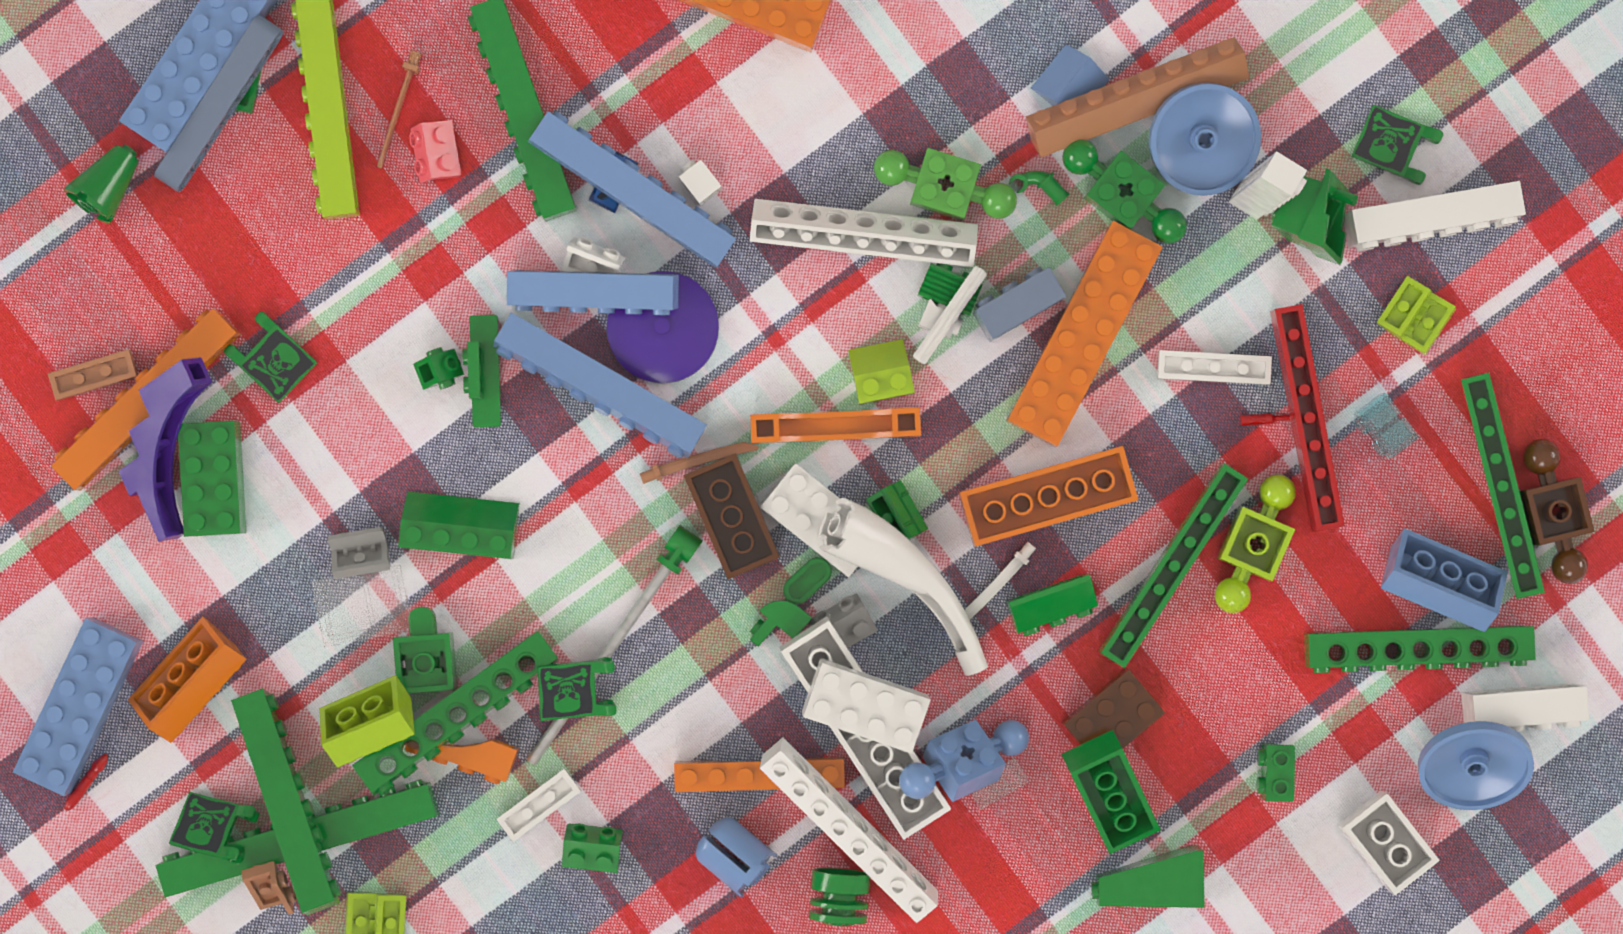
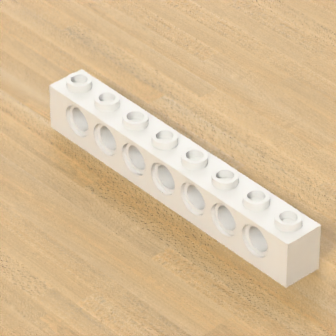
M755 199L750 242L973 267L977 247L978 224Z
M783 737L762 755L760 769L916 923L938 906V890Z

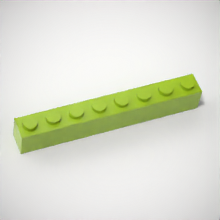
M295 0V2L291 3L293 19H298L299 30H295V41L297 47H301L302 58H298L300 74L305 75L306 85L302 86V97L304 103L308 102L309 113L305 114L307 130L312 131L313 141H309L310 157L315 158L316 169H312L314 186L319 187L320 196L315 199L318 214L322 213V217L326 220L360 216L333 0Z

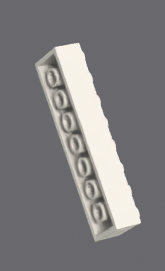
M827 616L780 646L782 654L807 692H809L820 658L863 672ZM830 726L903 840L951 810L936 783L931 794L922 799L910 798L901 790L899 777L902 770L911 763H922L914 749L911 754Z

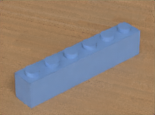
M511 270L507 271V305H515L516 311H532V306H543V311L559 312L560 307H570V312L576 313L587 312V308H598V313H615V308L625 309V314H642V309H653V315H670V310L678 309L679 275Z

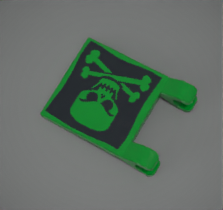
M1373 105L1351 157L1400 176L1416 185H1421L1425 180L1426 174L1423 171L1408 167L1421 137L1431 143L1439 144L1442 140L1443 132Z
M259 312L255 316V321L268 333L246 356L232 344L224 349V354L245 371L272 398L280 403L318 362L265 312Z
M611 657L537 666L540 721L595 715L614 716L616 714V705L613 700L608 699L596 702L595 673H613L615 670V664Z
M189 792L169 844L221 858L234 864H240L243 854L237 848L226 846L237 817L255 823L260 813L250 805H239Z

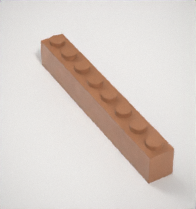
M1233 37L1178 59L1170 60L1149 70H1144L1128 78L1118 80L1115 83L1092 90L1073 99L1065 100L1052 107L1039 110L1036 113L1025 116L1031 142L1040 158L1065 149L1074 141L1089 140L1156 114L1158 108L1170 95L1185 86L1210 82L1228 87L1249 79L1246 55L1236 38Z

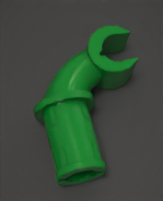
M1028 171L1022 174H1014L1009 180V185L1015 179L1023 181V186L1016 193L1024 192L1029 185H1037V189L1041 188L1053 200L1056 206L1070 195L1053 177V172Z

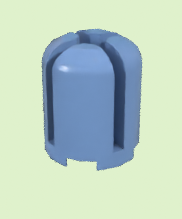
M725 817L716 821L708 831L746 863L750 869L708 835H703L698 842L696 858L742 898L745 895L741 891L750 884L756 885L770 868V865L766 862L771 856L777 857V854L736 819Z

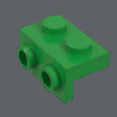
M1262 742V749L1257 750V765L1262 766L1261 777H1257V794H1261V799L1265 801L1293 802L1295 790V746Z
M568 823L563 841L562 867L618 873L623 830L612 827L588 826L581 823Z

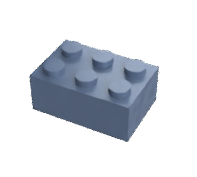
M1039 266L1024 276L1026 281L1018 284L1015 280L1000 290L1002 295L994 299L991 294L976 304L977 309L973 315L989 342L1052 307L1066 297L1050 267L1043 270Z

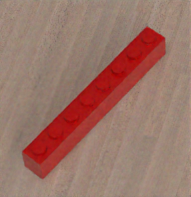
M1303 304L1274 309L1270 311L1311 530L1312 532L1344 527L1345 523Z

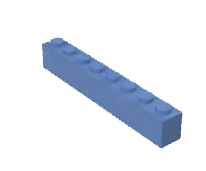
M548 111L528 140V143L714 268L719 266L736 240L731 235L733 230L721 222L716 225L708 220L710 215L696 206L692 209L686 205V199L673 190L671 193H668L662 189L663 183L652 175H648L646 178L638 172L640 168L630 160L625 159L622 162L614 156L616 151L608 145L602 143L599 146L591 141L593 136L580 127L575 130L567 124L569 120L559 112L555 111L551 114Z
M512 312L494 340L493 347L497 349L496 353L507 360H511V358L521 363L520 366L531 374L538 372L546 377L545 381L556 388H560V386L566 388L574 399L580 402L586 400L595 405L594 409L605 416L613 415L619 419L618 423L629 430L634 428L644 433L643 437L653 444L660 442L668 447L667 451L678 458L683 456L689 458L705 431L707 424Z

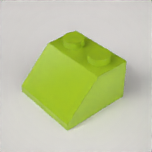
M903 339L848 350L859 405L915 393Z

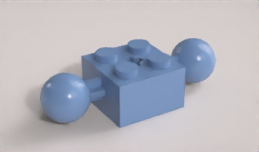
M975 719L928 741L923 755L926 764L915 762L907 765L902 770L899 777L900 788L908 797L922 799L931 794L936 781H938L950 800L954 802L999 781L1006 765L999 753L1001 752L1007 756H1015L1022 753L1029 743L1028 730L1019 721L1006 720L996 727L993 737L989 739Z

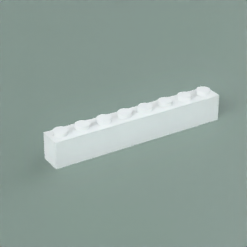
M1276 151L1245 176L1229 200V203L1256 220L1263 215L1267 217L1273 210L1275 211L1277 208H1280L1282 204L1284 205L1286 201L1289 202L1291 198L1293 199L1295 195L1301 192L1307 182L1303 178L1307 170Z

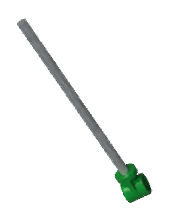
M678 526L664 547L668 550L667 554L664 556L660 553L656 558L662 566L597 659L612 657L670 572L672 571L677 575L680 574L683 569L679 564L682 560L685 563L689 562L702 543V539L683 526ZM595 673V680L600 673ZM568 718L553 720L526 760L536 766Z

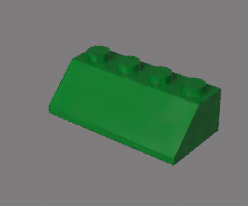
M407 492L401 517L398 547L514 559L520 503Z

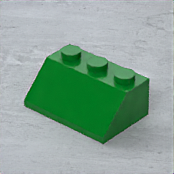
M1082 574L1005 601L1016 633L1023 632L1024 637L1040 632L1039 626L1048 623L1051 627L1067 622L1065 617L1076 614L1077 618L1093 614L1092 608L1098 606L1090 574Z

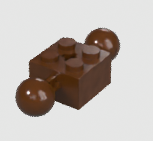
M1537 439L1528 444L1523 455L1526 467L1531 472L1538 474L1540 486L1519 491L1533 546L1555 542L1557 553L1551 562V569L1555 578L1565 584H1574L1581 581L1587 574L1588 561L1581 551L1574 549L1571 538L1595 532L1581 477L1557 481L1554 470L1560 462L1559 449L1550 440ZM1560 507L1561 512L1553 516L1552 509Z

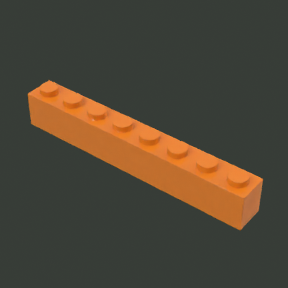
M207 309L196 318L197 324L190 331L186 329L175 339L177 344L170 351L168 349L163 350L156 357L155 361L157 363L150 370L146 368L135 378L137 383L133 387L123 389L115 397L117 402L110 409L106 407L94 418L97 421L89 429L87 427L83 428L74 437L76 442L69 449L64 447L55 455L54 459L56 461L51 467L73 490L81 491L132 441L129 430L149 417L138 390L182 359L201 357L207 368L224 352L228 345L232 344L241 335L218 310L212 309L209 311Z

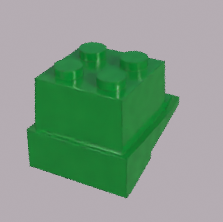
M1325 169L1322 181L1303 176L1307 180L1303 189L1293 199L1291 198L1289 202L1286 201L1284 205L1282 204L1280 208L1273 212V222L1271 225L1288 241L1310 250L1321 259L1341 265L1347 235L1343 231L1347 204L1354 206L1357 203L1358 195L1349 193L1347 187L1331 170Z

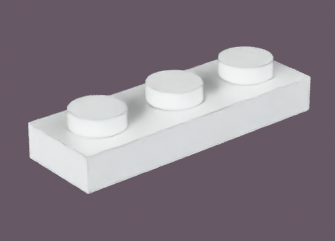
M564 768L496 820L514 842L582 790Z

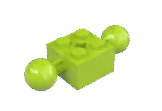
M1274 474L1262 482L1259 494L1263 506L1260 513L1245 507H1238L1217 555V559L1236 567L1232 577L1221 581L1215 590L1217 605L1227 613H1239L1249 605L1251 592L1247 583L1251 574L1267 581L1274 580L1295 529L1275 521L1278 511L1289 507L1296 495L1293 482L1284 475ZM1259 537L1258 543L1261 544V548L1252 550L1250 540Z

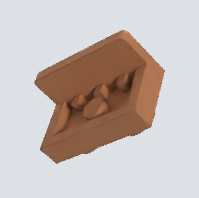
M274 861L255 865L252 868L241 871L242 880L260 910L283 904L288 914L294 913L293 903L297 902L294 888L292 885L288 886L284 870L280 871Z

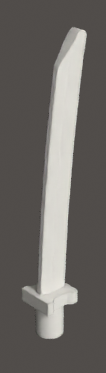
M1027 541L1019 552L1016 551L1012 561L964 609L969 620L997 594L1023 564L1027 565L1029 562L1028 558L1036 549L1032 544Z

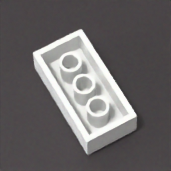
M795 463L760 508L849 578L858 566L824 552L819 548L823 545V540L818 539L822 520L827 512L834 513L838 507L835 502L840 498Z
M820 658L802 709V715L804 718L912 754L931 699L928 694Z
M1570 683L1461 693L1464 723L1475 721L1495 722L1506 725L1516 731H1524V726L1529 725V728L1551 729L1553 728L1552 723L1564 725V727L1581 726V721L1590 720L1587 686Z

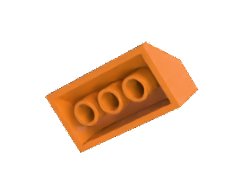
M202 616L129 697L128 701L148 729L172 743L247 659L230 639Z

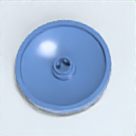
M1195 83L1174 92L1158 108L1149 130V151L1157 171L1169 184L1180 191L1192 195H1214L1227 191L1237 185L1253 168L1261 146V127L1257 114L1251 104L1235 90L1217 83Z
M1487 721L1462 723L1441 731L1424 746L1418 759V774L1424 791L1438 803L1460 810L1487 809L1511 800L1525 789L1534 771L1533 755L1527 740L1519 732L1506 725Z

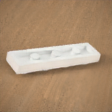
M1159 350L1157 379L1270 385L1272 356Z

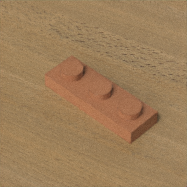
M130 349L48 373L56 401L133 379L138 375Z

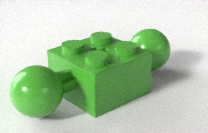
M927 148L921 168L910 165L906 156L897 150L882 152L874 163V173L881 183L888 186H895L903 181L916 184L910 205L960 221L964 220L970 201L981 204L985 213L995 219H1003L1010 216L1017 205L1016 193L1007 184L995 183L987 188L975 185L981 164ZM944 178H947L949 183L953 185V188L948 187L946 191L941 190L942 185L938 181H943Z

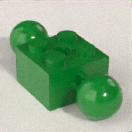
M1088 140L1074 141L1063 150V164L1069 172L1076 175L1088 173L1097 180L1084 199L1109 219L1131 230L1140 217L1143 216L1151 222V230L1154 237L1165 244L1176 243L1184 237L1187 230L1185 216L1177 209H1160L1153 203L1165 184L1123 151H1120L1111 164L1106 167L1098 160L1097 149ZM1118 186H1127L1130 189L1129 193L1131 196L1121 197L1119 195L1121 190Z

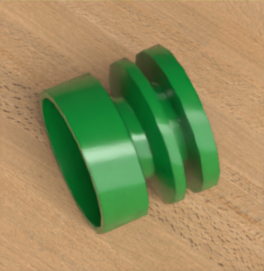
M839 868L812 869L811 889L823 892V897L810 898L811 905L822 907V909L809 910V919L833 926H851L867 923V914L855 911L868 909V903L856 899V895L868 894L870 891V877L865 872Z

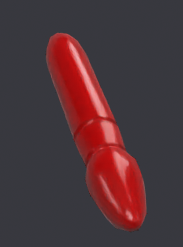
M103 754L94 760L91 768L66 800L65 811H70L78 804L98 774L104 770L108 761L107 754Z

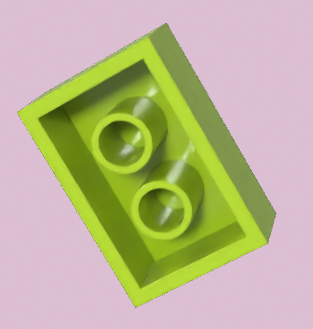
M396 675L319 708L321 745L337 768L347 763H352L370 753L380 751L384 747L405 740L415 734L411 696Z

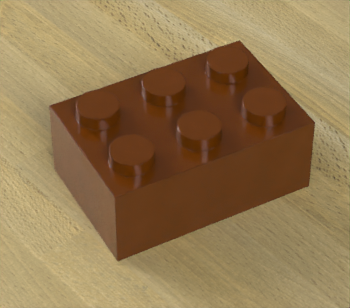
M1125 668L1064 719L1062 724L1080 745L1113 730L1123 749L1165 714V712L1132 672Z

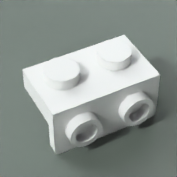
M573 237L566 249L567 254L561 270L568 272L621 273L626 257L621 256L615 249L601 248L593 245L594 243L587 238Z

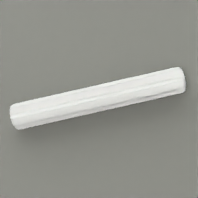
M975 266L914 353L913 357L921 364L927 363L987 276L983 269Z

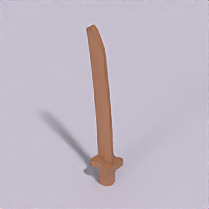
M413 50L410 52L408 61L402 65L403 70L407 71L379 157L377 167L381 169L413 73L418 75L420 71L418 64L422 54Z
M740 442L716 448L664 465L657 466L656 464L652 466V469L640 473L643 484L655 479L659 481L663 479V476L722 459L735 453L738 455L757 451L759 447L750 443Z

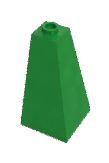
M1189 845L1097 874L1096 882L1091 883L1092 899H1097L1099 906L1205 908L1204 851L1197 845Z

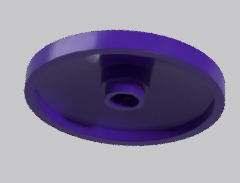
M670 271L646 273L679 275L678 309L670 310V315H653V309H642V314H625V309L615 308V313H608L607 317L608 341L616 359L634 376L653 383L678 382L698 372L712 356L719 335L717 311L708 293L691 278Z

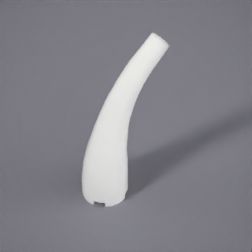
M838 499L835 502L838 507L834 513L827 512L820 525L818 539L823 540V545L819 548L835 557L891 580L915 593L930 608L945 628L956 650L955 654L964 675L969 676L985 670L988 664L975 630L962 604L937 568L921 550L885 519L849 499Z

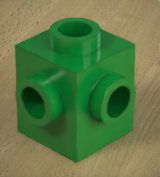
M442 347L433 349L426 353L427 357L413 364L423 390L439 386L440 390L456 384L454 379L464 375L461 362L454 348L443 351Z

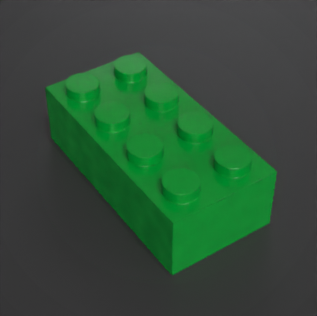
M218 421L182 424L178 433L184 537L245 534L246 515L240 422Z
M1113 730L1061 754L1109 854L1161 831Z

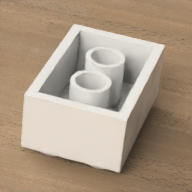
M1383 791L1378 792L1337 825L1386 889L1393 895H1397L1440 861L1391 797Z

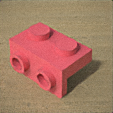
M452 120L420 123L411 128L409 140L411 147L414 148L416 159L414 170L419 177L420 183L461 176Z

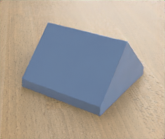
M1066 44L1032 85L1031 89L1054 106L1065 100H1070L1104 87L1109 78L1089 56Z

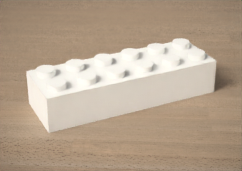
M1520 181L1354 209L1345 214L1344 228L1347 233L1348 248L1356 247L1357 252L1372 250L1379 246L1378 243L1383 242L1384 247L1400 245L1403 242H1407L1406 238H1411L1412 242H1420L1435 237V233H1439L1440 238L1457 235L1456 233L1463 232L1462 229L1467 228V233L1482 231L1485 228H1489L1490 224L1493 223L1495 228L1506 227L1513 223H1518V218L1526 215L1521 184Z

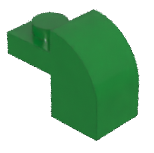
M786 600L772 601L759 610L767 619L765 622L759 619L749 631L753 634L750 640L759 647L776 625L791 638H794L802 631L812 617L792 602Z

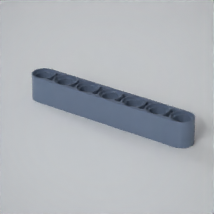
M261 15L254 18L161 161L154 175L157 179L177 192L184 189L281 40L284 33L281 28Z

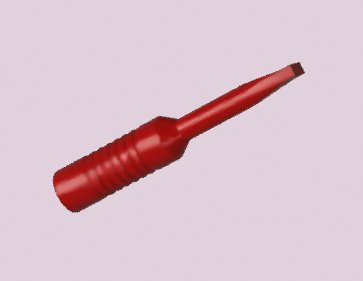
M1272 413L1240 415V426L1272 424L1275 421L1290 420V415L1275 416Z

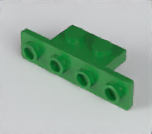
M472 315L469 317L470 342H467V348H464L462 351L463 365H468V377L463 378L464 394L469 393V399H472L473 427H500L499 355L496 353L497 349L493 347L494 340L498 335V316Z

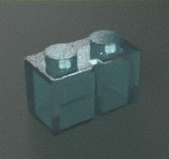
M1381 393L1354 413V416L1357 418L1354 422L1364 435L1368 433L1374 442L1371 445L1377 454L1381 457L1385 455L1388 459L1396 456L1419 437L1404 417L1402 419L1398 417L1400 412L1387 394Z

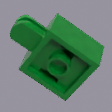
M423 606L415 608L408 616L410 636L393 638L396 676L408 693L457 689L453 632L437 633L436 614L434 611Z

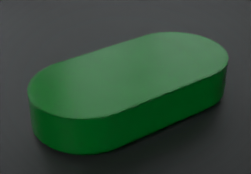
M821 557L810 559L785 582L783 587L785 598L794 604H801L807 601L830 579L832 575L830 563Z

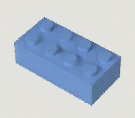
M1404 528L1390 548L1380 588L1485 632L1499 614L1508 572Z

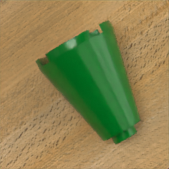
M125 144L122 147L115 145L72 180L63 190L67 192L68 198L88 214L90 212L98 213L99 215L96 219L110 224L116 215L139 163L135 158L137 153Z

